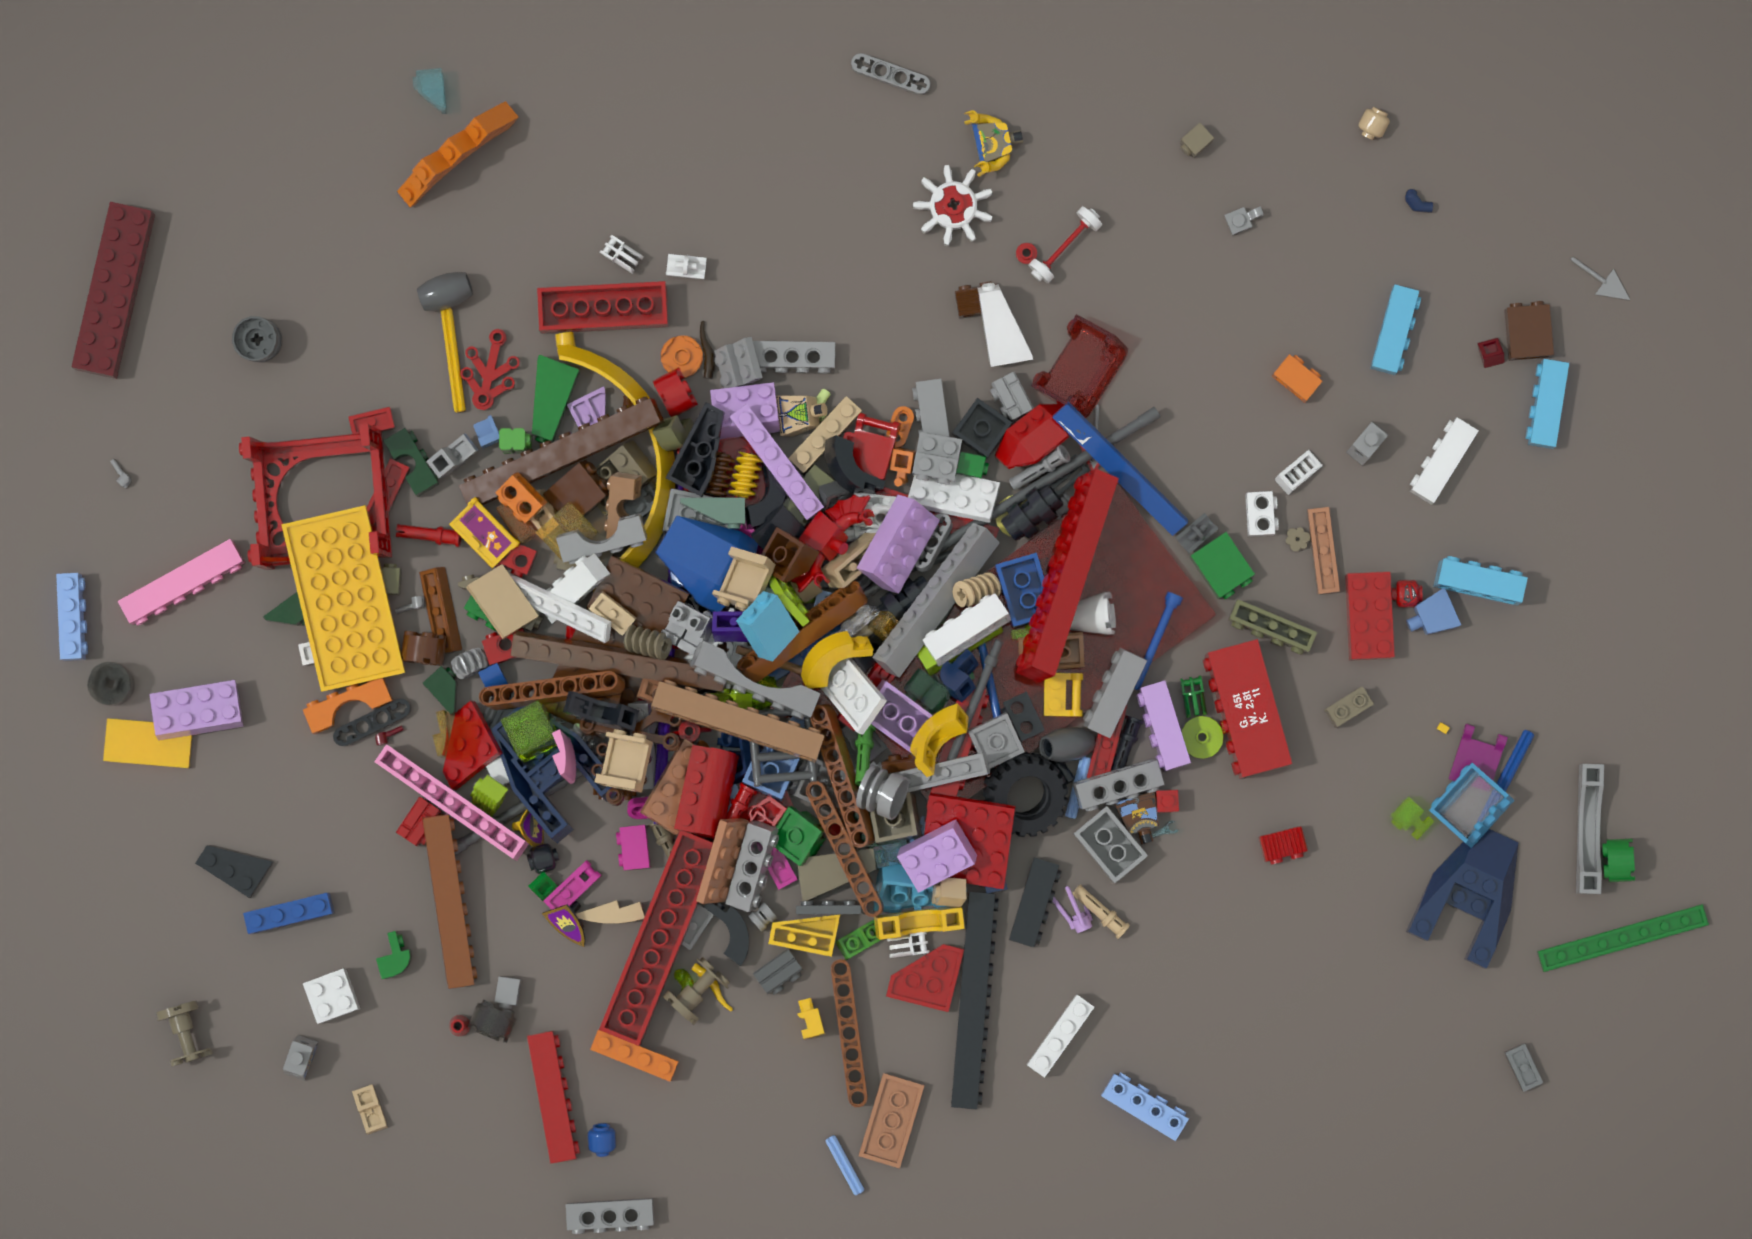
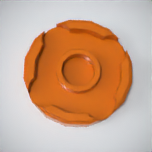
M677 336L670 338L664 344L661 351V362L667 372L679 367L684 378L694 375L700 369L703 362V352L700 345L693 338Z

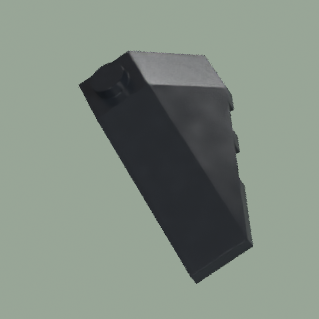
M707 402L704 404L666 476L668 480L700 497H703L713 478L724 411Z

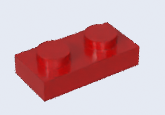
M390 407L348 417L352 434H359L360 425L369 424L381 431L395 428Z

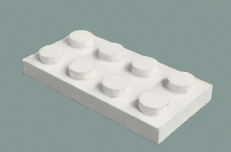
M956 474L955 482L945 485L937 483V479L929 478L928 481L918 480L916 475H914L908 498L915 499L929 511L990 523L1000 489V482Z
M852 658L838 662L829 673L828 686L821 687L822 691L854 730L862 735L887 702L885 697Z

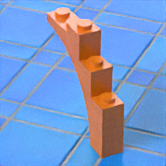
M505 101L474 117L464 130L449 137L437 151L420 160L412 170L413 173L398 189V194L410 208L416 205L438 181L484 144L508 130L519 118L518 115Z

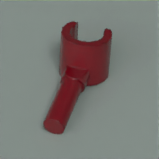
M402 725L390 731L378 733L375 737L376 745L388 744L387 737L403 731Z

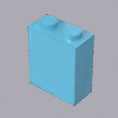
M765 591L758 595L755 601L736 620L757 656L772 662L799 633L798 628L778 595Z

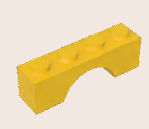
M945 906L883 914L874 917L876 937L879 940L897 938L919 932H944L965 929L962 907Z

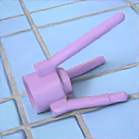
M1066 886L1065 889L1076 915L1072 916L1073 920L1056 898H1053V903L1067 920L1071 929L1075 928L1076 932L1080 933L1093 927L1090 910L1084 906L1085 913L1084 911L1080 912L1069 886Z

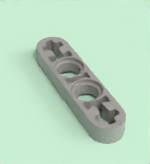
M862 53L856 54L852 58L851 66L857 74L916 95H925L930 89L929 79L922 74ZM864 59V63L869 66L871 61L874 62L871 73L867 72L869 68L865 66L858 69L855 61ZM877 66H885L887 73L884 76H877L874 71ZM899 72L907 76V80L901 84L897 83L894 79L895 75ZM910 76H914L913 81L917 83L923 80L926 88L922 87L921 90H918L917 85L911 83V87H908Z

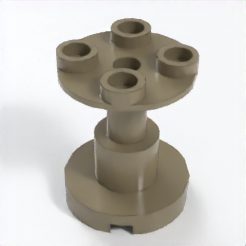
M704 957L701 959L697 958L696 960L707 971L692 987L687 985L677 996L670 990H667L663 995V998L669 1001L671 1006L693 1025L699 1020V1017L693 1010L703 1000L701 995L716 979L727 989L730 983L719 971L715 974L712 971L714 967Z
M196 1000L156 1012L157 1021L169 1019L173 1035L178 1034L184 1056L170 1060L171 1067L184 1063L183 1059L185 1063L199 1058L198 1054H200L201 1058L213 1054L212 1048L196 1052L190 1032L194 1027L189 1012L199 1009Z

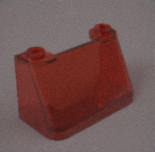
M1076 314L1067 326L1068 335L1071 339L1049 373L1046 371L1037 373L1031 387L1061 407L1069 402L1087 418L1124 362L1128 348L1116 335Z

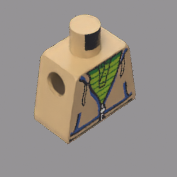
M776 396L780 436L793 437L817 428L820 425L819 417L827 415L826 404H817L816 397Z

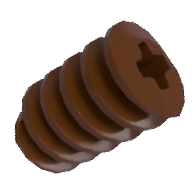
M717 452L713 478L704 493L705 495L713 497L727 496L728 493L722 489L729 487V484L724 481L731 479V476L726 472L733 471L734 469L728 464L736 461L730 455Z

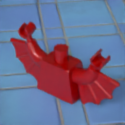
M854 494L849 499L838 500L833 507L825 510L827 516L819 511L800 536V540L818 550L819 554L809 571L791 580V582L797 584L799 593L813 580L814 584L822 589L820 585L822 580L828 584L830 583V580L823 575L821 566L824 560L831 561L837 553L843 555L847 552L848 544L845 542L848 540V536L844 532L850 526L862 521L867 526L873 524L872 520L868 518L875 517L873 511L870 509L864 510L870 500V495L858 497Z

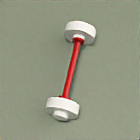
M1082 206L1076 212L1081 219V225L1046 262L1043 261L1041 263L1034 258L1028 264L1032 270L1031 274L1038 281L1043 280L1048 284L1054 278V275L1049 271L1051 269L1050 265L1084 228L1088 229L1090 227L1094 231H1098L1102 226L1098 219L1100 216L1093 209L1090 208L1088 210Z

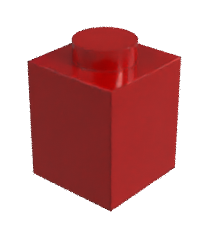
M1178 790L1155 791L1157 813L1179 812Z

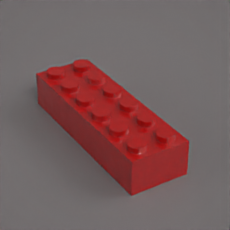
M665 281L537 288L539 331L541 334L669 327L667 286Z

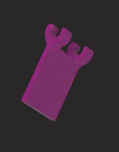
M1465 724L1448 779L1456 781L1460 776L1461 770L1473 763L1493 780L1508 737L1498 734L1495 745L1472 739L1475 727ZM1480 776L1471 784L1472 787L1490 792L1491 786Z

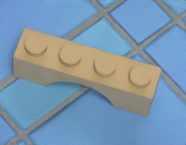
M846 396L788 458L789 461L805 475L824 454L826 439L835 435L840 436L855 422L859 413H862V410Z

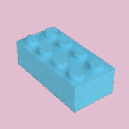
M1447 556V558L1442 559L1438 563L1433 587L1445 588L1449 591L1516 606L1523 602L1528 577H1524L1522 572L1510 570L1508 573L1501 572L1502 568L1489 566L1484 568L1480 567L1481 563L1474 561L1461 563L1459 558Z

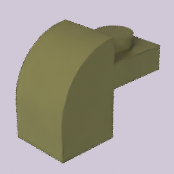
M678 416L665 418V423L656 426L653 430L657 442L665 451L682 448L694 425L692 419L679 420Z

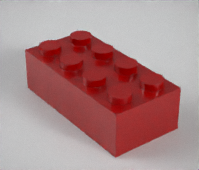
M1390 572L1347 573L1345 575L1349 661L1393 659L1395 655Z

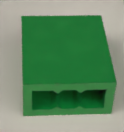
M1227 532L1190 556V559L1217 599L1223 597L1226 600L1235 594L1233 589L1239 585L1244 588L1253 582L1251 577L1255 573Z

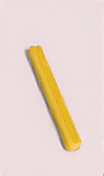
M451 308L441 310L453 407L456 413L464 412L466 408L460 375L461 370L453 311Z

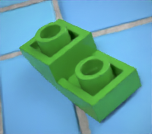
M872 920L835 943L845 960H848L881 940L876 937L875 923Z

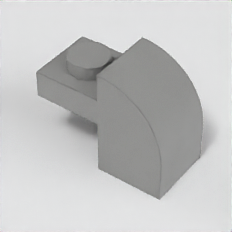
M465 433L448 447L439 450L426 462L438 478H442L465 464V461L479 450Z

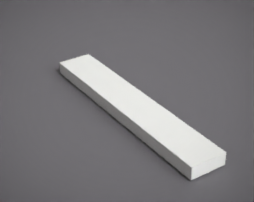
M510 573V576L534 609L604 643L610 640L611 621Z

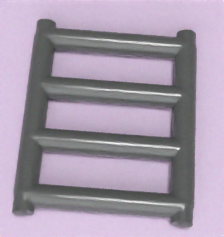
M777 709L759 710V714L764 716L772 714L778 717L791 716L792 713L786 709L784 711ZM804 718L805 728L803 729L813 728L810 718ZM750 742L754 787L762 786V783L807 779H810L812 782L818 781L817 762L808 761L809 771L761 775L760 762L799 759V757L783 752L759 753V744Z

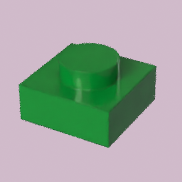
M543 872L528 887L544 901L558 885Z

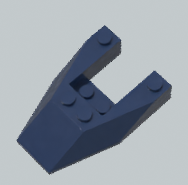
M532 706L517 707L496 724L491 731L502 751L500 756L513 792L549 837L558 844L574 829L545 795L546 792L563 779L552 757L560 752L552 733L560 729L570 738L575 753L576 767L606 802H608L606 800V793L612 787L595 783L596 777L592 774L591 769L595 764L603 763L578 734ZM531 740V742H530V744H529L528 746H525V745L521 744V743H527V742H529V741ZM600 767L595 770V774L602 772ZM617 792L612 793L611 798H613L617 794Z
M1491 829L1472 848L1463 841L1432 874L1406 932L1424 941H1428L1445 903L1482 920L1464 960L1487 969L1511 912L1519 843Z

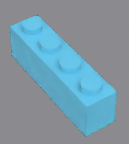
M1396 284L1392 287L1370 369L1396 375L1398 370L1402 371L1405 360L1401 358L1403 350L1407 351L1410 338H1407L1408 331L1413 330L1416 320L1412 316L1414 309L1418 310L1421 302V297H1418V290Z
M1543 359L1541 364H1537L1535 376L1539 377L1538 384H1534L1532 391L1535 403L1534 406H1530L1529 418H1532L1531 427H1527L1525 439H1529L1528 445L1549 449L1556 447L1569 363Z

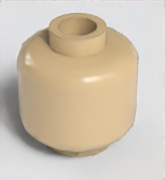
M1376 107L1366 109L1358 124L1359 128L1363 130L1362 135L1371 140L1374 137H1383L1390 123L1387 117L1388 113Z

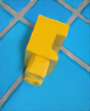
M808 998L798 1001L801 1013H797V1015L801 1019H805L807 1029L801 1030L803 1039L824 1035L825 1031L818 1008L814 1009L812 999Z

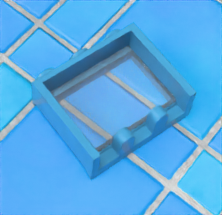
M1471 763L1461 770L1460 776L1456 781H1452L1446 787V792L1433 801L1429 811L1472 848L1515 800L1475 764Z

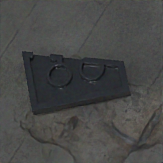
M207 845L195 864L248 898H251L273 862Z

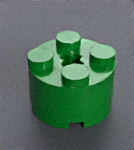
M1633 838L1607 839L1606 843H1602L1603 857H1607L1608 864L1603 866L1604 879H1609V882L1635 881V876H1631V873L1635 871L1634 847H1629V843H1633Z

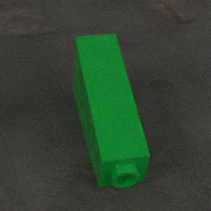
M539 355L537 360L532 435L540 443L549 440L553 443L578 380L580 370Z

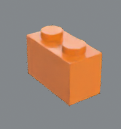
M1289 354L1272 377L1305 403L1322 383L1321 375L1312 368L1308 370L1303 365L1304 361L1298 356L1294 355L1292 357Z

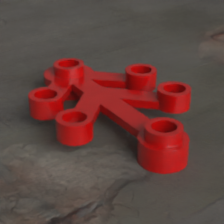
M495 329L489 335L492 345L486 367L478 356L479 352L475 347H468L465 351L466 357L472 360L483 378L482 387L480 388L473 377L474 373L471 368L464 367L460 372L461 377L467 381L474 392L472 402L479 410L489 409L493 405L496 396L515 387L514 379L505 377L502 380V384L490 390L492 381L520 366L519 359L516 356H511L507 359L506 363L495 369L500 347L507 341V336L501 329ZM495 334H501L502 338L500 341L494 340ZM470 350L476 351V355L474 357H470L468 355V352ZM512 359L517 360V365L514 367L509 364ZM466 370H469L471 372V375L468 378L463 376V373ZM506 380L512 381L511 387L505 386ZM480 396L487 397L485 403L479 402Z

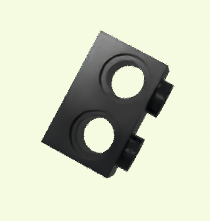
M1027 691L1003 702L1004 707L1001 708V711L1008 714L1021 742L1045 731ZM1015 702L1021 703L1023 705V712L1020 714L1013 713L1011 705ZM1026 721L1030 722L1033 726L1032 732L1028 734L1023 733L1020 729L1021 724Z

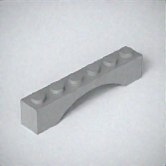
M706 641L699 642L689 665L695 668L694 672L699 675L706 676L708 674L713 676L715 682L726 685V683L733 685V690L745 694V692L753 694V699L763 703L765 700L773 703V708L780 711L786 709L792 712L791 716L800 720L812 716L821 694L803 685L790 688H771L757 684L746 678L733 666L723 649Z
M1603 764L1579 765L1576 894H1601L1600 820L1604 787Z

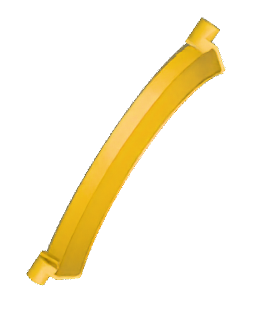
M574 332L555 334L559 360L581 365L600 374L618 387L634 405H636L635 401L646 396L648 399L650 398L646 391L620 367L593 352L576 347ZM654 428L648 431L656 455L657 482L653 505L644 525L647 539L643 541L644 544L633 548L630 546L619 557L636 567H639L659 541L663 533L670 490L675 489V483L666 478L675 461L674 452L662 449L653 434Z

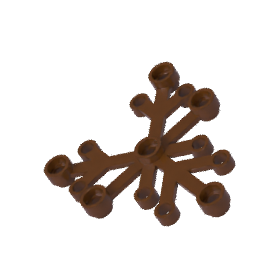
M595 681L590 684V689L594 687ZM625 688L621 693L612 695V697L609 695L601 696L604 702L620 704ZM655 689L652 693L653 699L657 689ZM652 709L649 716L636 723L635 730L632 731L631 736L634 733L646 735L647 740L656 744H662L666 750L676 751L681 744L676 734L667 733L663 736L642 732V730L655 722L679 727L682 724V719L679 718L678 722L673 724L672 719L674 716ZM581 720L579 725L580 730L588 736L596 732L605 734L606 732H614L613 728L592 723L590 728L585 729L586 721ZM673 738L674 742L668 745L667 740ZM600 743L596 751L601 757H605L606 752L602 754L600 749L608 747V743ZM650 755L649 763H648V764H650V762L652 761L651 755ZM604 763L595 764L592 767L591 772L595 777V770L599 767L603 770ZM610 788L607 791L606 800L611 805L619 806L623 803L625 796L621 789ZM617 792V798L611 799V794Z

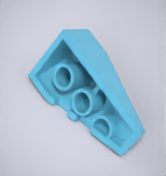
M881 863L876 878V889L884 904L883 912L898 913L902 912L901 909L906 908L922 910L921 907L932 905L935 908L945 907L932 904L933 886L918 893L902 865ZM874 901L873 910L878 911L879 905Z

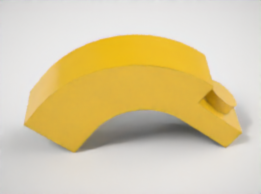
M848 631L832 634L818 642L809 651L802 665L801 677L807 688L827 687L829 673L838 662L852 657L872 656L873 647L868 637H850Z
M958 703L946 707L930 717L918 730L911 743L910 752L915 756V765L926 777L934 775L936 756L942 745L953 737L967 733L969 716Z

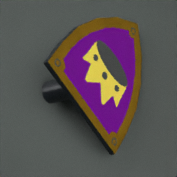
M575 901L571 906L566 904L542 913L546 920L560 934L570 941L585 947L584 925L575 914L581 908L579 902Z

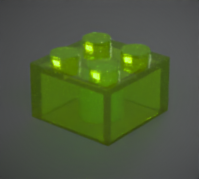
M539 700L500 720L518 758L524 763L557 746L552 735L556 731L555 726L545 706Z

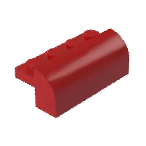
M692 745L674 826L675 830L695 833L701 837L715 838L719 821L726 819L739 760L737 754L718 748Z

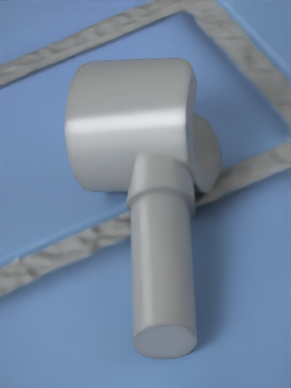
M115 459L111 460V464L120 475L116 481L122 487L127 488L132 481L131 478L124 473Z
M412 597V604L395 609L396 614L411 609L423 608L424 597Z

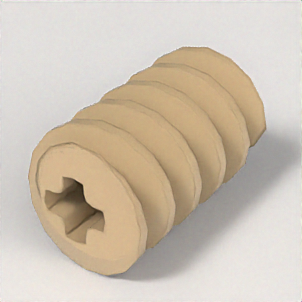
M986 572L976 577L956 582L952 593L958 606H972L973 604L980 603V600L987 595L995 593L999 597L1001 585L994 574Z

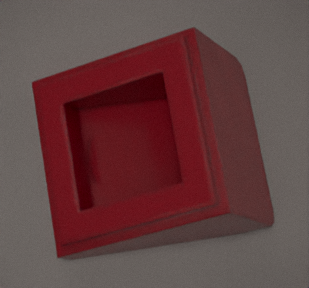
M1498 338L1477 343L1484 368L1505 362L1504 352Z

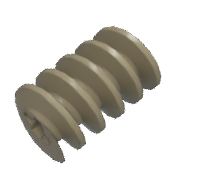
M633 624L628 627L623 643L624 648L631 653L635 652L636 654L650 656L659 660H665L672 647V641L666 637L665 633H658L656 630L651 632L650 629L644 630L643 627L636 628Z

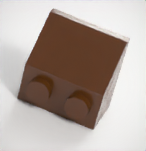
M776 527L761 555L768 557L776 564L772 575L787 583L809 571L819 551L794 535Z

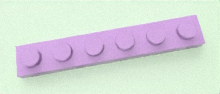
M747 404L729 416L806 520L824 507Z

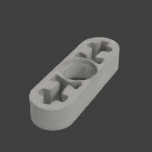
M940 513L935 515L940 520L939 523L945 521L946 526L942 525L941 528L939 525L936 526L935 532H933L930 539H938V544L934 547H928L926 544L924 549L927 551V554L923 550L919 559L923 560L925 557L927 562H922L920 565L917 560L915 568L918 571L925 572L931 569L950 534L953 525L947 514Z

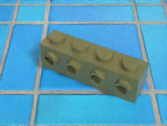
M1239 599L1236 600L1228 621L1232 622V627L1239 630L1247 628L1252 631V635L1261 639L1264 636L1271 638V643L1283 647V644L1292 647V652L1299 655L1310 651L1317 634L1316 631Z

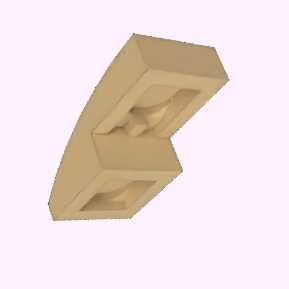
M373 1084L352 1091L367 1135L388 1128Z

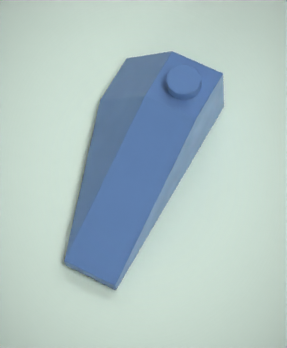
M792 717L789 720L799 723L800 728H805L804 718L800 720ZM765 747L760 753L780 751ZM801 758L760 762L761 775L795 772ZM751 761L742 782L782 802L791 781L762 783V786L754 787Z

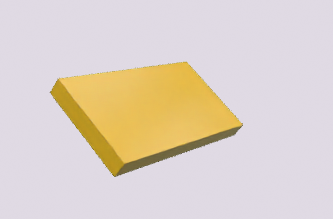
M107 718L103 761L190 768L193 735L158 741L155 736L154 722Z

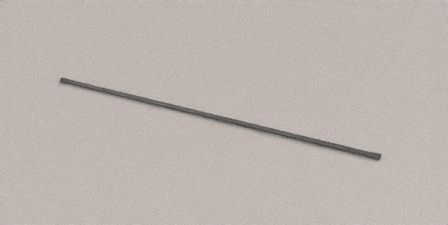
M1152 407L1132 422L1106 437V439L1112 445H1115L1142 427H1146L1156 421L1161 416L1157 409ZM1085 450L1072 458L1070 462L1064 463L1056 468L1055 471L1046 474L994 507L991 521L1006 513V508L1015 501L1019 503L1027 499L1025 494L1036 486L1040 490L1045 485H1051L1093 457ZM972 520L948 535L940 553L959 542L972 523L985 526L988 522ZM925 557L923 560H918L920 565L922 564V562H927ZM873 582L863 592L869 598L882 590V588ZM702 688L697 691V694L705 696L706 693H716L717 691ZM607 748L601 751L600 753H605L607 751ZM596 754V756L601 760V762L604 763L605 757H601L599 754ZM577 767L575 780L583 776ZM563 778L545 795L549 797L570 783ZM519 802L493 819L504 825L525 812L527 808L522 802ZM472 831L468 835L457 839L458 852H454L455 856L482 837Z

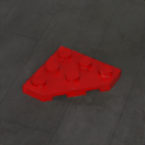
M472 700L459 709L454 716L443 768V774L452 790H458L502 754L477 703Z
M943 944L891 975L886 997L949 1012L964 949Z

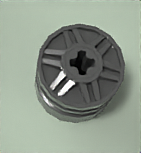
M250 316L242 319L235 326L232 333V344L235 351L242 358L253 362H266L273 359L279 353L282 346V335L279 328L272 321L262 317ZM258 335L260 337H263V341H260V345L254 342V339H257Z

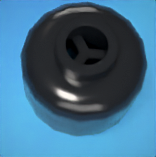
M548 843L532 847L529 850V854H526L531 871L534 870L537 874L554 870L556 868V861H559L556 848L552 849Z

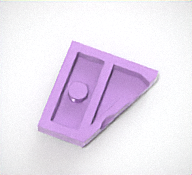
M603 386L567 404L578 427L586 423H590V425L598 422L597 418L605 415L606 390Z

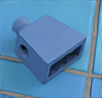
M1445 588L1415 606L1414 611L1417 616L1406 620L1411 632L1422 627L1425 635L1461 626Z

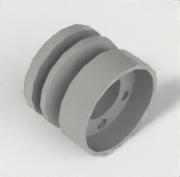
M870 766L859 786L856 798L857 807L861 809L866 808L869 812H873L877 808L879 816L890 820L895 819L906 799L909 779L896 773H892L888 777L886 769L880 770L878 766Z

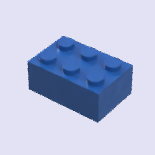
M1037 553L995 565L1013 628L1029 624L1032 615L1035 614L1037 609L1035 605L1036 600L1042 594L1044 588L1042 586L1044 575Z

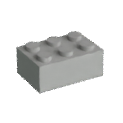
M1107 806L1073 833L1113 883L1120 880L1148 856Z

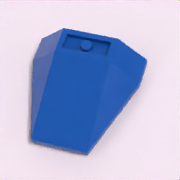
M676 516L655 553L700 606L713 613L721 611L725 607L717 602L718 599L712 595L713 590L720 591L733 561V558L728 555L730 548L735 547L756 554L758 544L753 538L741 531Z

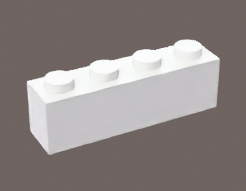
M1458 417L1454 421H1448L1443 430L1446 432L1443 439H1437L1432 447L1435 452L1431 458L1427 456L1421 465L1424 468L1420 476L1416 474L1409 484L1413 486L1410 490L1411 493L1431 505L1436 501L1479 431Z
M595 553L588 558L584 555L575 562L577 566H572L563 573L565 577L557 579L552 584L554 588L550 587L546 591L577 605L610 575ZM545 614L552 624L558 621Z
M994 593L993 595L983 597L976 606L963 610L957 618L947 620L943 627L937 631L932 630L927 633L923 642L937 665L941 666L1011 621V618Z
M1076 994L1026 1065L1045 1078L1094 1009V1006Z

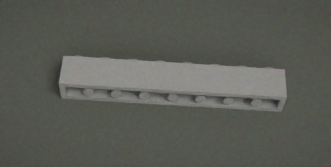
M972 523L883 644L878 648L872 658L887 673L897 677L902 675L923 647V639L926 634L937 628L955 604L952 593L955 583L975 577L1000 542L987 528Z

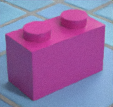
M646 825L619 827L620 832H616L617 845H621L622 854H618L619 866H623L624 871L650 868Z

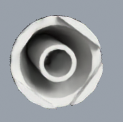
M1103 592L1080 600L1070 630L1107 635L1115 634V631L1111 629L1116 628L1114 604H1109L1108 599L1112 598L1111 593Z

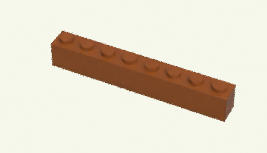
M448 813L422 817L447 987L451 989L474 985V979H477L476 966H471L470 958H474L473 946L468 945L467 937L471 936L469 924H465L464 916L468 915L466 902L462 903L461 894H465L463 881L459 882L458 873H461L460 860H455L454 853L458 852L457 840L452 839L451 831L455 830L454 820L449 818Z

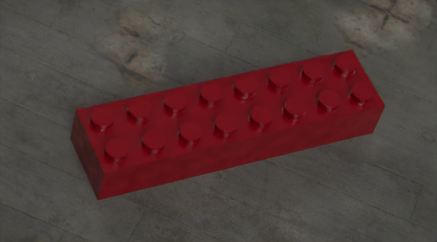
M115 202L109 203L71 366L77 371L113 379L118 377L155 214L151 210Z

